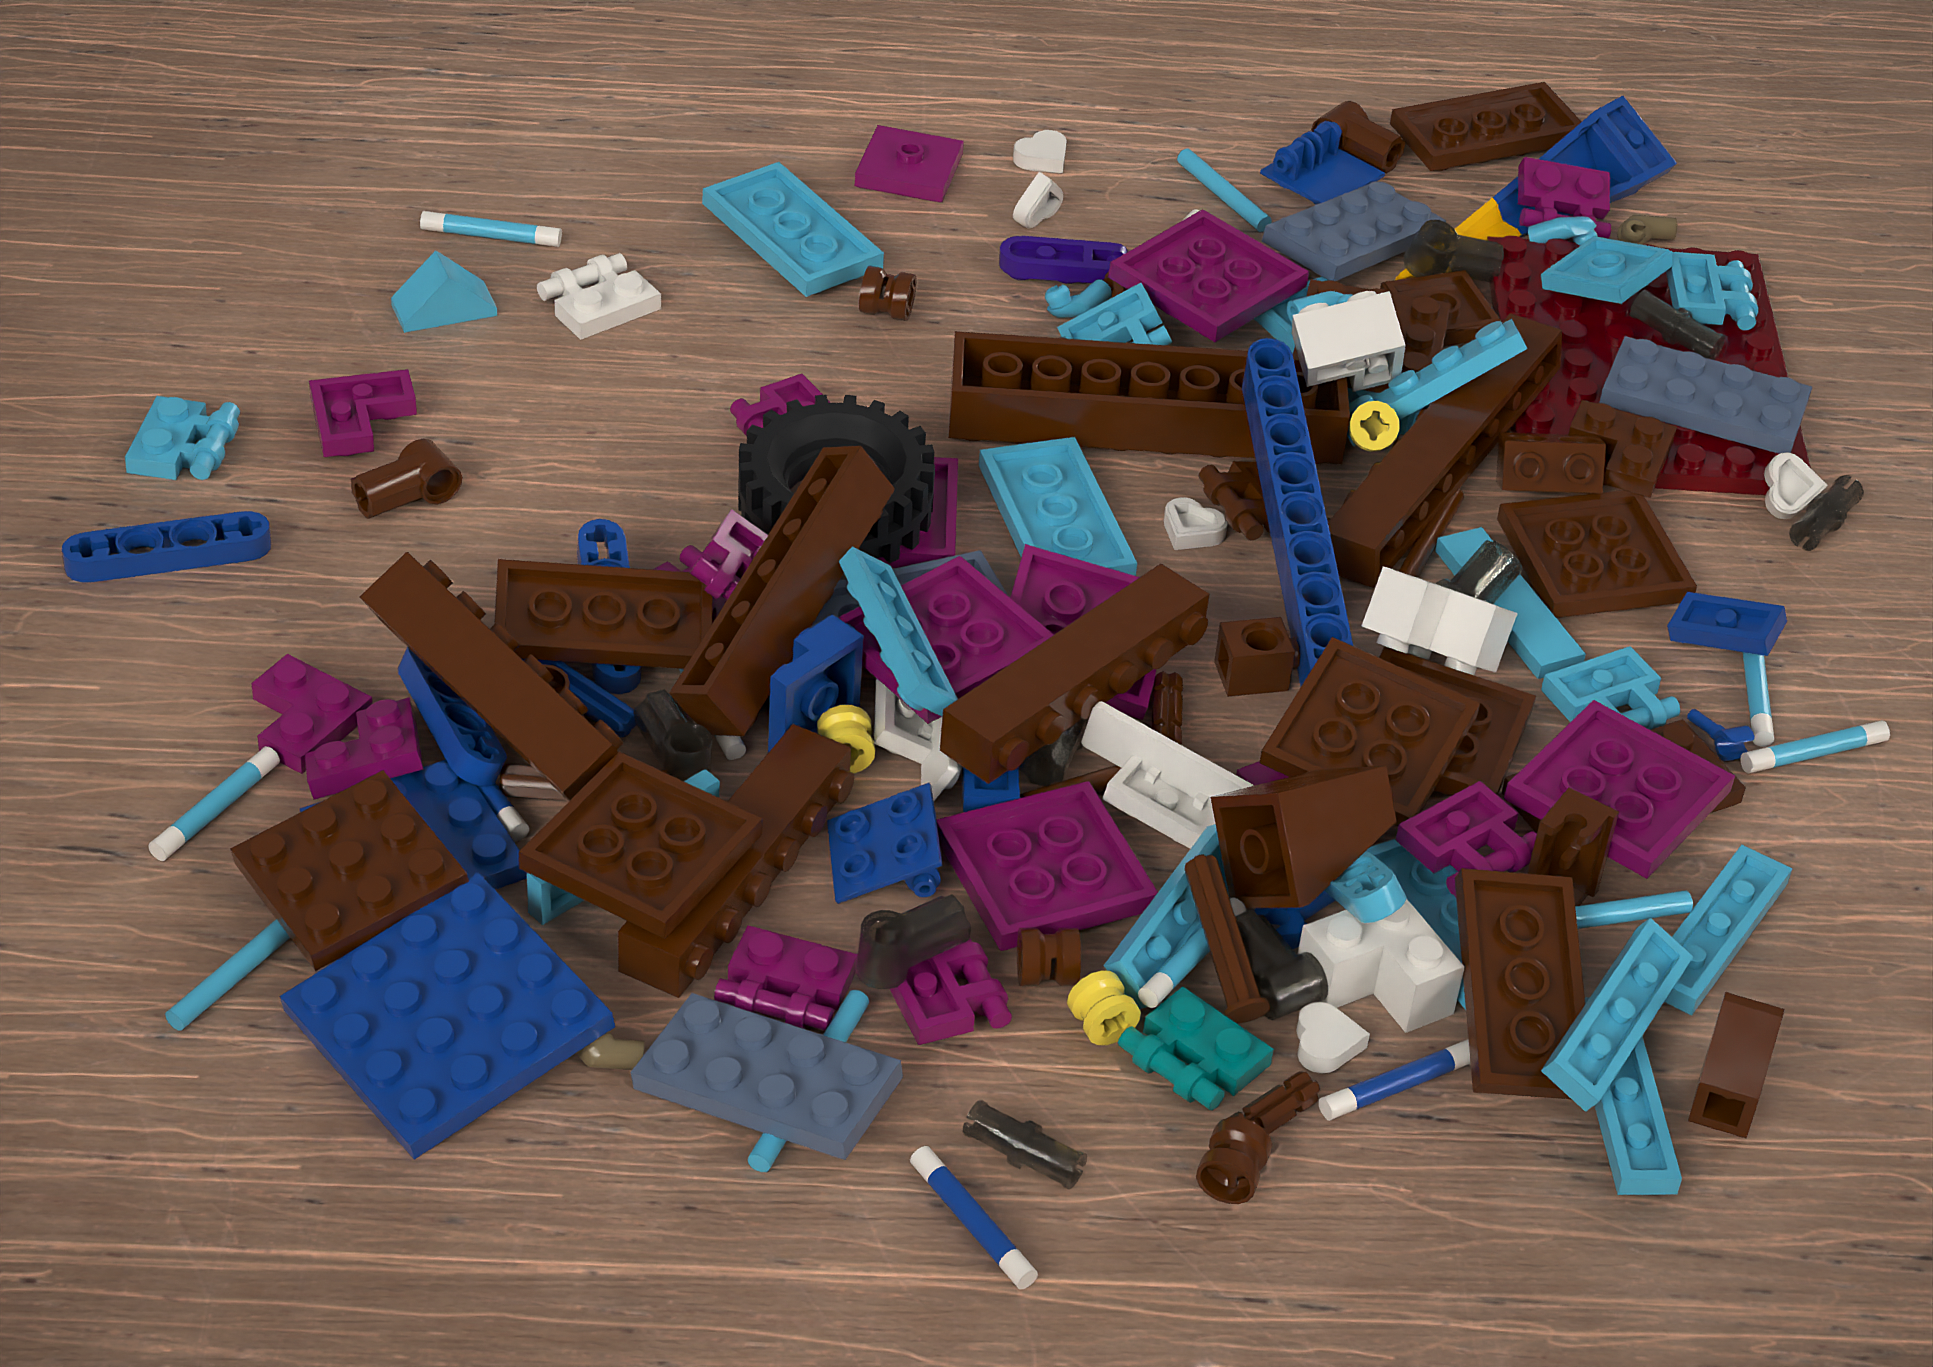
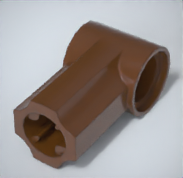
M1345 101L1318 118L1311 128V131L1314 132V129L1324 121L1337 123L1342 130L1338 148L1386 174L1396 167L1398 160L1404 153L1406 141L1402 140L1398 134L1370 121L1365 110L1356 102Z
M423 438L408 444L400 453L398 460L351 478V489L360 512L369 519L421 498L430 504L444 503L458 492L462 485L463 477L461 471L433 441Z

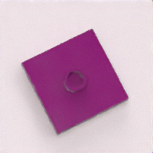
M877 125L855 172L854 186L939 203L943 202L963 155L964 141Z

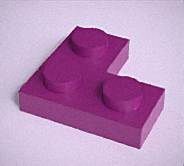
M408 369L309 380L310 399L323 457L351 456L357 453L374 452V439L370 420H391L403 416L417 415L416 397Z
M286 654L251 683L253 699L282 714L257 736L259 751L265 746L272 748L278 754L281 764L300 774L306 771L305 753L315 751L325 743L343 740L358 727L356 712L365 710L373 704L372 697L289 654Z
M410 697L397 701L391 699L380 700L371 704L365 710L357 711L359 739L345 743L342 741L328 742L318 747L315 751L305 753L307 782L313 800L339 793L384 770L389 778H394L423 769L416 715Z

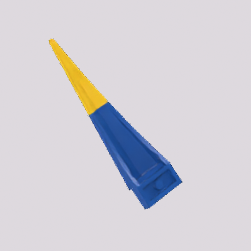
M1624 96L1595 110L1539 158L1545 161L1610 172V203L1637 193L1640 188L1667 174L1677 164ZM1518 177L1400 272L1395 280L1419 277L1484 252L1487 236L1505 237L1511 235L1523 237L1528 235V227L1521 226L1519 218L1523 208L1535 210V207L1518 204ZM1557 211V214L1573 217V214Z

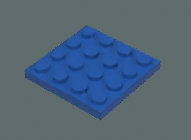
M479 872L470 876L468 883L458 886L448 894L411 913L279 996L283 1009L414 1160L615 1028L613 1013Z

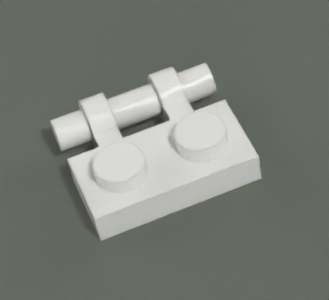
M621 253L610 257L605 255L593 257L587 261V265L572 271L568 268H563L552 272L550 279L537 284L538 294L543 301L558 296V299L554 300L555 316L580 340L661 309V293L636 270L618 275L627 270L626 259ZM592 283L595 284V285H593V286H591V287H588V288H583V289L581 288V287H584V286L589 285V284H592Z

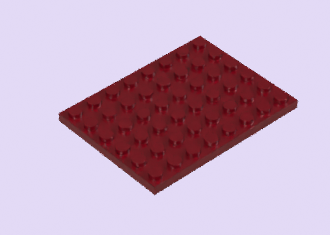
M1511 235L1505 237L1487 236L1485 258L1492 305L1501 321L1503 322L1509 314H1513L1562 329L1561 367L1511 426V433L1568 435L1581 401L1600 402L1602 389L1624 336L1650 340L1656 345L1682 352H1695L1704 358L1730 365H1743L1752 371L1778 378H1789L1759 254H1751L1741 250L1731 252L1705 251L1695 247L1686 249L1664 248L1672 252L1715 255L1717 266H1726L1733 260L1743 263L1744 268L1751 274L1753 288L1750 293L1757 300L1758 314L1755 317L1756 325L1752 329L1741 330L1730 314H1725L1722 325H1691L1686 322H1675L1666 271L1622 304L1542 289L1541 274L1580 245L1558 238L1550 239L1546 243H1537L1530 241V239H1522L1521 237ZM1800 425L1791 453L1801 458L1811 468ZM1677 426L1673 444L1655 489L1766 495L1770 487L1765 481V468L1779 453ZM1605 453L1604 474H1605V470H1606V467H1607V465H1608V462H1609V460H1610V458H1611V455L1606 454V453Z

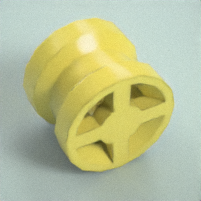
M1368 401L1360 405L1351 415L1349 421V435L1353 443L1360 449L1369 452L1381 451L1389 447L1397 438L1400 429L1399 418L1395 410L1388 404L1380 401Z
M839 705L828 709L820 716L817 721V733L851 747L850 772L857 773L867 768L875 758V746L871 737L872 724L868 713L857 706Z
M1101 970L1082 978L1072 988L1067 999V1005L1075 1018L1084 1021L1083 1030L1089 1040L1096 1045H1109L1118 1042L1121 1034L1130 1026L1135 1028L1140 1020L1141 1012L1133 998L1124 995V986L1117 974L1112 971Z

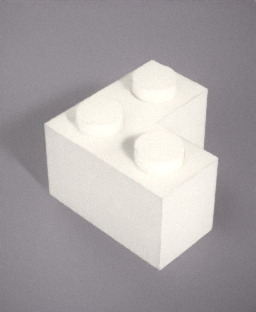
M1375 291L1360 292L1351 296L1347 302L1328 306L1327 303H1315L1303 308L1299 314L1293 315L1292 336L1307 387L1349 377L1352 391L1355 392L1390 383L1392 379L1401 374L1406 345L1390 291L1376 294Z
M1383 566L1362 627L1380 633L1377 640L1378 644L1428 660L1432 651L1447 656L1444 666L1475 675L1477 667L1496 673L1517 613Z
M1406 899L1399 910L1376 922H1360L1350 912L1344 910L1303 925L1294 974L1317 1002L1328 1003L1336 1008L1374 994L1404 1032L1407 1033L1454 1014L1465 967L1408 899Z

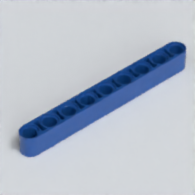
M1264 338L1252 343L1248 349L1242 391L1290 636L1296 638L1299 646L1300 662L1297 672L1301 687L1332 637L1352 646L1353 641L1293 354L1284 342L1277 339Z

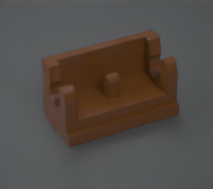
M1568 787L1539 823L1527 874L1572 877L1575 906H1580L1588 895L1594 897L1599 891L1619 811Z

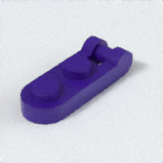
M1013 236L1001 243L999 266L1006 274L1017 280H1053L1065 284L1076 282L1093 283L1096 280H1103L1109 271L1110 262L1127 253L1128 250L1122 244L1111 242Z

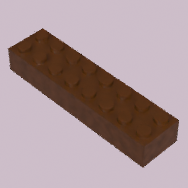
M955 331L948 438L1025 444L1075 437L1080 447L1105 448L1116 451H1150L1164 454L1210 455L1217 458H1255L1242 391L1248 351ZM1293 354L1315 464H1342L1350 421L1347 377L1307 387L1298 354Z

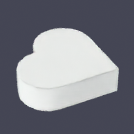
M1043 130L1035 133L1033 138L1019 139L1014 144L1013 162L1025 170L1063 173L1066 137L1058 131Z
M1038 172L1015 206L1013 219L1027 229L1036 227L1042 219H1048L1057 212L1063 201L1062 189L1050 178Z
M1788 452L1780 453L1765 468V481L1770 487L1765 496L1766 508L1776 518L1791 519L1799 514L1828 485L1801 458Z
M1180 497L1167 503L1164 513V526L1174 550L1216 546L1226 538L1228 522L1225 520V515L1220 511L1212 508H1203L1200 503L1190 498Z
M1313 1002L1305 1005L1300 1010L1296 1029L1300 1039L1297 1056L1299 1062L1306 1069L1316 1073H1330L1365 1050L1368 1046L1370 1034L1336 1007L1328 1003Z

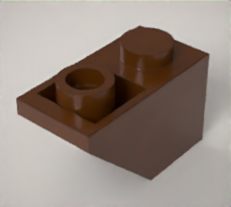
M1725 992L1700 1073L1688 1118L1689 1122L1747 1138L1785 1009Z

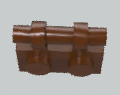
M1233 461L1228 472L1220 473L1214 465H1207L1201 469L1198 476L1204 484L1203 490L1205 495L1214 505H1221L1226 512L1225 520L1235 532H1242L1250 541L1261 537L1264 528L1270 533L1256 461Z

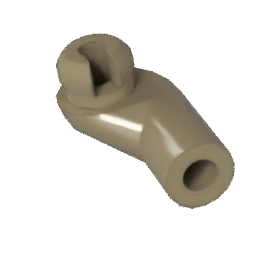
M1632 215L1620 225L1617 237L1619 241L1641 245L1650 239L1674 240L1677 233V219L1672 217Z
M607 1032L578 1051L577 1055L589 1067L633 1070L644 1055L645 1041L615 1039L610 1032Z

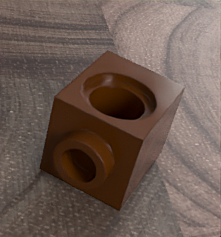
M1272 617L1220 622L1214 663L1227 697L1289 691L1292 669L1298 668L1300 653L1296 638H1289L1282 618Z

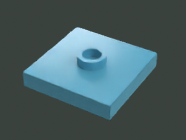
M1593 236L1541 274L1542 289L1622 304L1673 266L1672 251Z

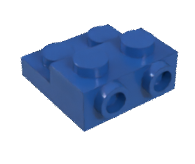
M833 614L812 628L803 630L794 639L793 661L782 665L770 677L768 753L792 724L817 733V721L828 709L839 705L860 707L864 635Z

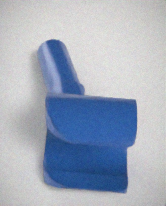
M1692 709L1687 715L1689 721L1709 734L1714 740L1715 750L1719 759L1723 761L1741 759L1742 753L1749 752L1745 748L1744 742L1753 741L1755 738L1749 726L1725 729L1697 709Z

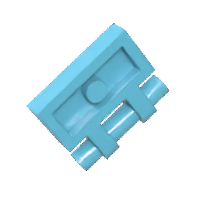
M1672 252L1673 266L1666 271L1675 322H1686L1691 325H1722L1725 314H1730L1741 330H1750L1756 325L1755 317L1758 314V304L1755 296L1750 293L1753 288V282L1750 272L1744 268L1741 261L1733 260L1726 266H1717L1715 255Z
M1142 282L1057 327L1061 337L1064 339L1123 343L1133 339L1131 343L1169 345L1173 343L1164 325L1148 334L1146 333L1163 322Z
M156 396L125 456L126 472L177 480L182 468H189L193 477L200 480L207 479L212 471L220 467L225 457V443L232 441L239 427L237 420L240 415L239 408L234 403L225 402L219 410L207 416L206 403L184 400L178 397Z
M1631 646L1545 674L1541 691L1570 722L1593 700L1649 730L1665 725L1666 720L1679 716L1681 710L1679 702L1675 697L1670 696L1659 700L1655 696L1658 693L1661 677ZM1626 704L1632 708V710L1623 713L1616 709Z

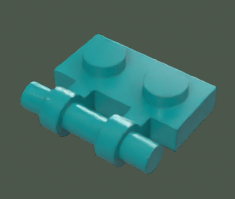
M1183 986L1145 1017L1144 1034L1130 1026L1121 1034L1118 1045L1133 1055L1132 1062L1148 1074L1154 1071L1174 1084L1173 1091L1189 1103L1196 1100L1211 1111L1216 1109L1222 1102L1225 1095L1224 1090L1235 1096L1271 1065L1274 1051L1272 1047Z

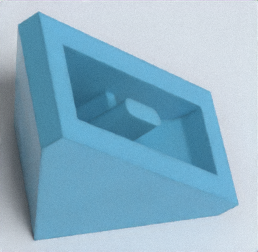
M436 250L391 297L392 308L404 333L497 316V307L485 282Z

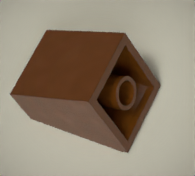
M1386 766L1314 770L1210 797L1229 898L1240 900L1245 908H1300L1309 905L1330 885L1331 881L1334 882L1397 822L1393 804L1394 794L1389 782Z

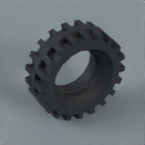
M815 395V404L802 406L797 399L787 402V413L779 415L771 409L763 414V428L755 425L750 426L747 430V444L740 443L738 511H741L742 517L767 535H769L794 495L790 489L804 479L823 447L862 446L895 488L883 508L881 517L873 524L859 550L874 558L883 557L886 561L892 563L899 559L901 545L913 550L919 544L920 531L928 532L931 525V512H933L935 452L932 444L925 445L926 432L921 426L908 429L909 416L904 412L899 411L890 416L885 413V403L874 400L869 407L857 405V396L845 395L843 403H828L827 395Z

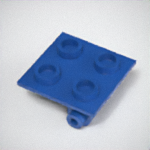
M1329 121L1320 123L1314 129V132L1308 131L1296 138L1289 146L1277 150L1273 163L1260 170V174L1275 181L1281 187L1290 189L1305 197L1315 205L1378 181L1385 176V172L1339 149L1342 130L1337 123Z
M930 783L900 792L827 820L834 893L837 904L902 880L919 897H929L936 892V888L941 882L940 873L937 868L942 866L932 786Z

